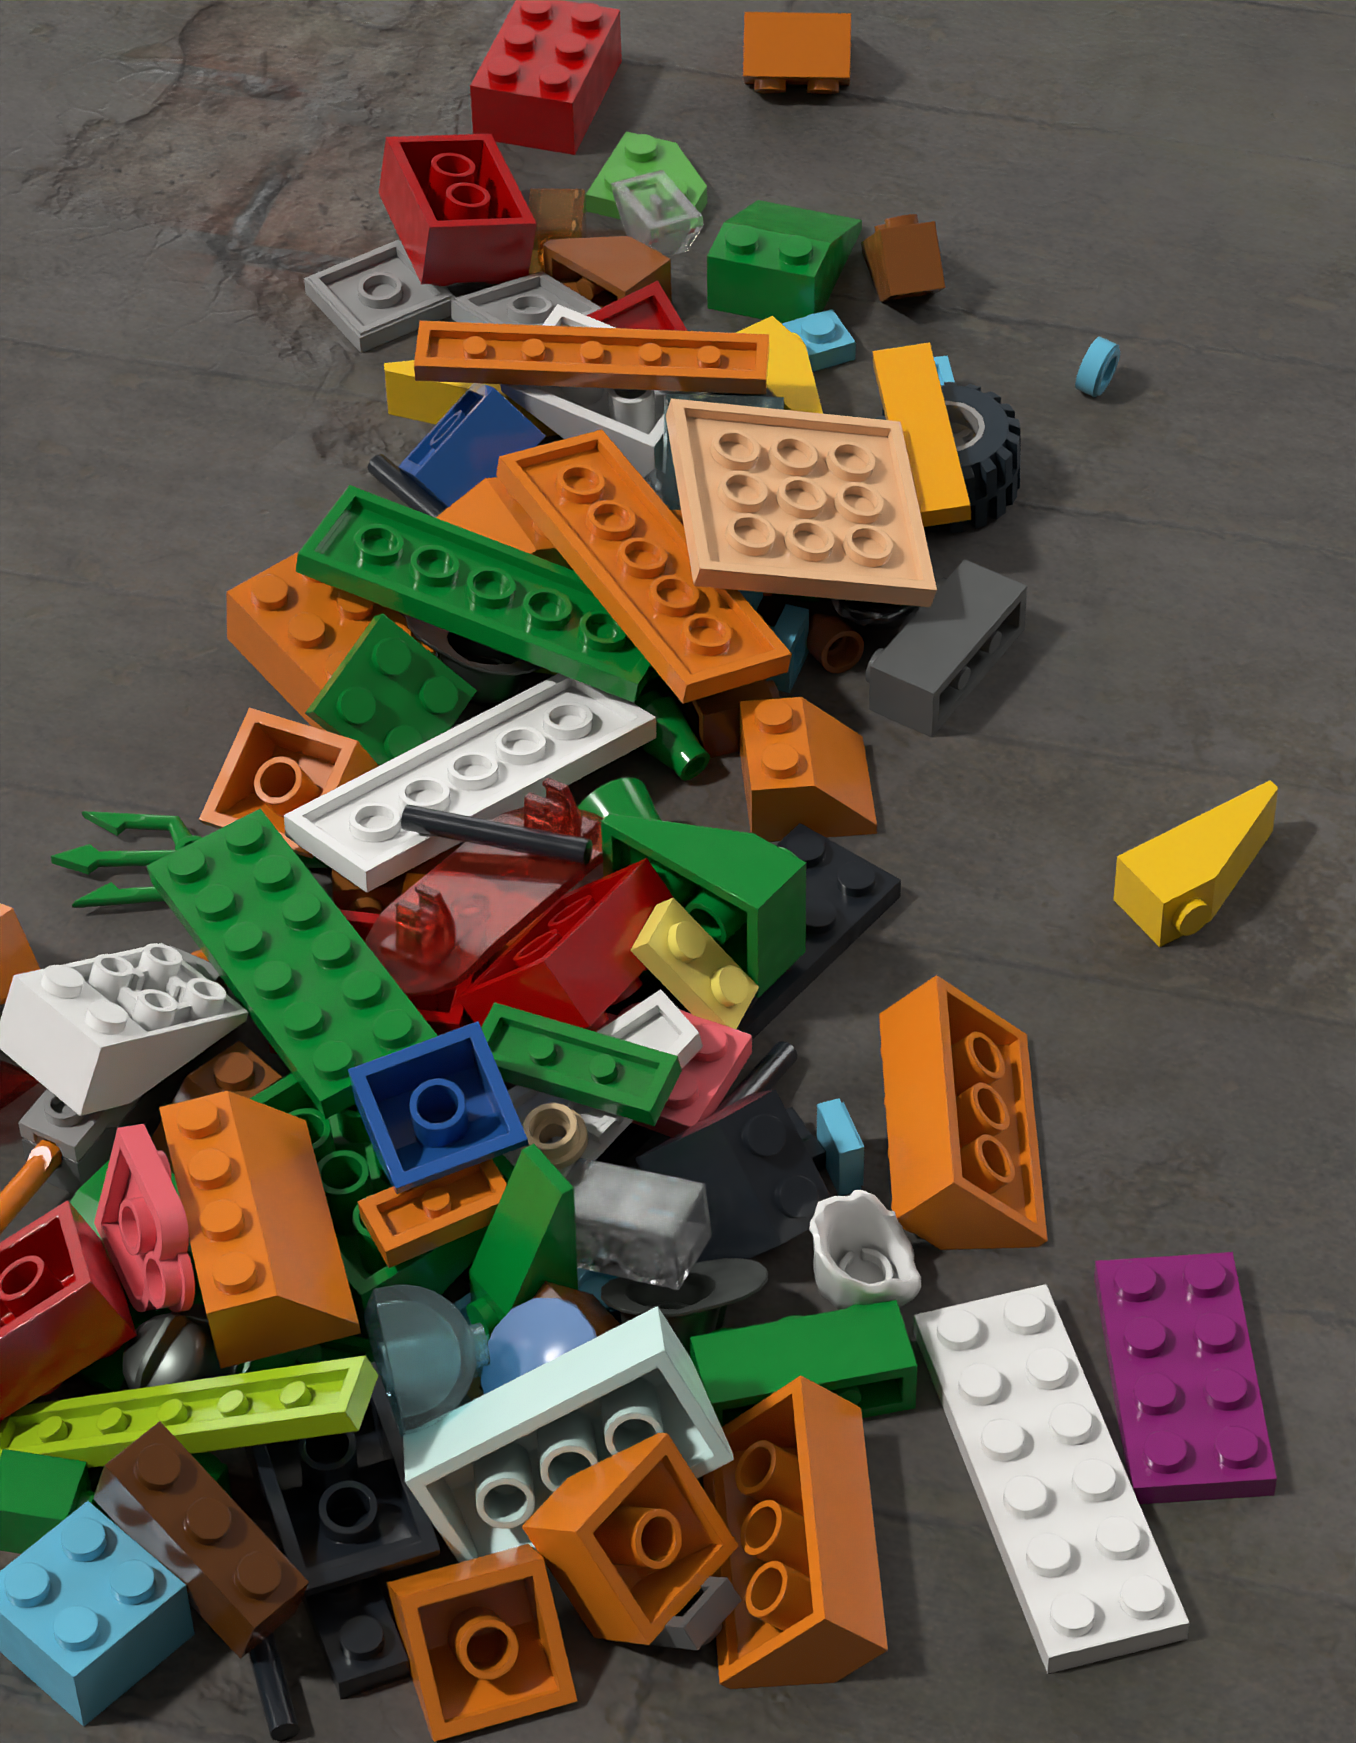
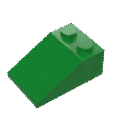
M761 200L755 201L723 223L707 255V309L762 320L773 316L780 323L823 312L862 230V220Z
M610 813L601 820L603 877L647 858L675 900L759 986L755 997L759 998L806 952V862L799 859L790 850L777 847L754 833Z

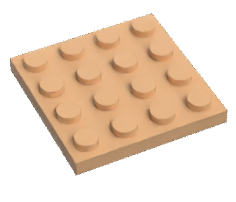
M671 398L666 413V422L694 586L931 607L937 587L900 421Z

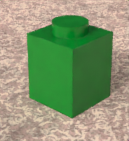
M3 1449L0 1456V1551L22 1554L87 1501L99 1511L101 1510V1506L93 1499L95 1492H92L87 1461Z

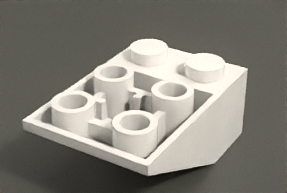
M152 943L141 948L113 954H101L95 958L63 965H51L45 969L14 975L0 1020V1049L79 1116L130 1104L245 1022L249 1012L230 998L221 985L208 980L185 962L177 950L163 943Z

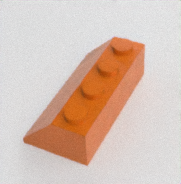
M936 975L879 1013L880 1052L883 1063L884 1105L887 1120L892 1211H895L897 1219L904 1230L916 1234L940 1250L1039 1247L1047 1242L1048 1238L1027 1034Z
M223 1091L159 1107L179 1197L187 1217L190 1245L220 1369L360 1334L361 1330L306 1120L230 1091Z
M800 1375L722 1427L733 1452L734 1460L703 1475L705 1493L739 1545L712 1575L714 1577L728 1578L742 1599L722 1622V1630L716 1636L719 1683L729 1689L835 1683L888 1651L862 1411L857 1405Z

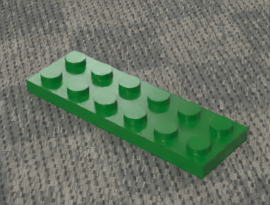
M351 485L347 487L297 555L295 571L297 573L631 702L636 701L655 671L574 570Z
M261 808L146 866L153 886L243 1008L249 1012L248 1014L325 1119L356 1104L348 1069L438 1036Z

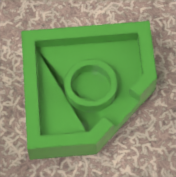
M627 131L586 193V212L684 235L689 234L707 204V185L677 143L657 139L646 134H636Z

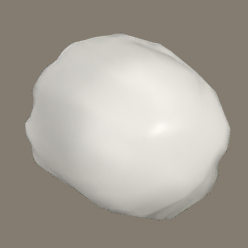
M854 1190L850 1196H833L818 1202L815 1215L810 1221V1231L813 1235L815 1281L820 1295L829 1300L838 1310L846 1309L854 1304L868 1305L896 1299L898 1306L901 1307L913 1300L921 1289V1276L914 1263V1250L897 1219L895 1211L887 1210L874 1194L863 1190Z

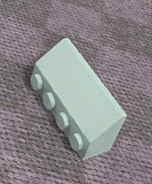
M658 1306L403 1436L405 1482L459 1563L529 1544L536 1550L521 1526L568 1477L657 1433L669 1434L696 1478L733 1461L734 1458L696 1368Z

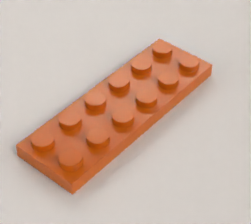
M602 429L499 456L496 476L683 704L788 672L792 653L739 590L694 586L683 524Z

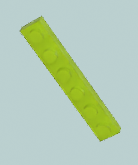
M358 1356L28 1404L1 1421L0 1456L3 1449L87 1461L88 1468L104 1466L159 1421L190 1454L359 1431L378 1378V1373L366 1356Z

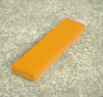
M930 342L872 351L874 371L886 420L901 422L923 527L971 520L970 501Z

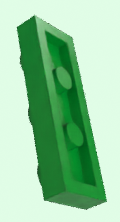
M495 1002L481 1027L503 1081L655 1126L682 1072L679 1058L676 1055Z

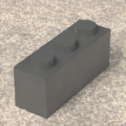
M965 559L948 578L943 577L936 583L937 592L931 607H922L917 613H910L903 621L899 633L885 649L880 648L873 654L865 675L866 681L870 683L869 710L930 737L936 734L1025 630L1027 585Z

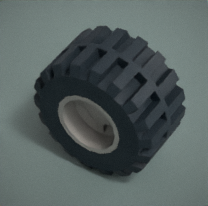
M944 382L941 389L970 501L971 520L927 526L925 531L938 533L939 526L950 527V533L963 532V525L971 524L975 529L987 525V517L998 519L1006 513V506L1014 504L1017 498V489H1020L1021 428L1019 419H1015L1014 409L1010 404H1001V397L994 392L983 393L980 386L972 384L963 387L957 386V382ZM883 408L882 416H879L876 419L886 420Z

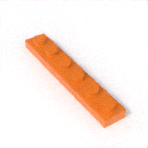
M419 321L414 373L415 381L766 395L769 334Z

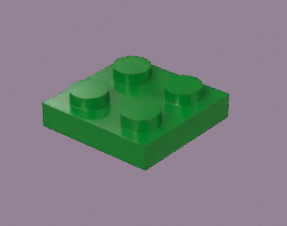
M385 614L374 616L305 714L326 731L357 740L380 766L450 730L477 690Z

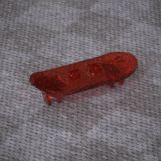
M546 778L542 782L546 789V798L529 792L524 797V807L505 812L491 821L590 839L593 843V850L587 865L465 842L381 913L366 938L367 946L406 996L437 994L461 984L593 869L603 863L601 820L604 818L595 813L578 809L568 785L551 778Z

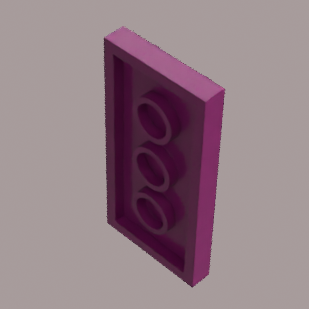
M1233 1252L1095 1261L1094 1281L1126 1473L1139 1504L1275 1496L1276 1471Z

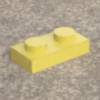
M674 897L655 906L630 950L692 1015L733 1029H737L759 989V986Z

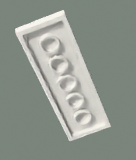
M557 674L285 814V836L362 890L369 892L463 842L403 830L401 818L406 805L500 822L655 739L656 717L631 701Z
M1044 1284L914 1315L913 1333L1047 1674L1186 1640L1189 1630L1188 1618L1047 1285Z

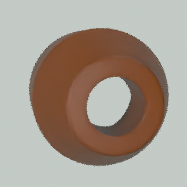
M822 612L809 617L807 648L810 654L831 673H842L852 668L863 654L864 641L861 635L841 617Z

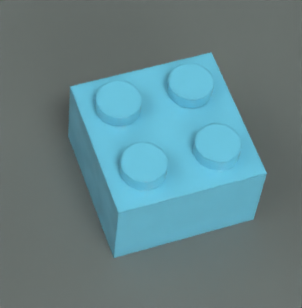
M89 1501L0 1571V1652L83 1727L195 1635L186 1584Z

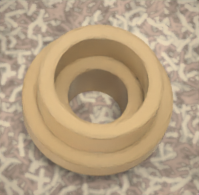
M547 1103L534 1108L523 1122L522 1127L529 1145L522 1147L521 1151L535 1144L557 1169L568 1167L576 1162L587 1148L588 1131L584 1120L577 1112L563 1104ZM552 1137H564L555 1143L546 1144Z

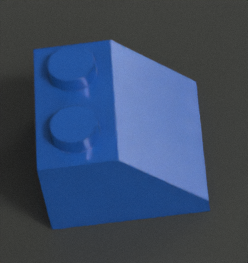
M473 383L398 467L448 508L485 478L497 477L499 456L537 447L545 435L495 388L483 383Z
M479 1021L348 1069L356 1106L378 1161L396 1194L529 1145L525 1131Z

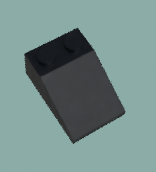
M376 1362L371 1364L378 1373V1378L359 1431L244 1447L263 1507L280 1551L309 1581L302 1598L440 1556V1548L430 1519L405 1482L403 1440Z

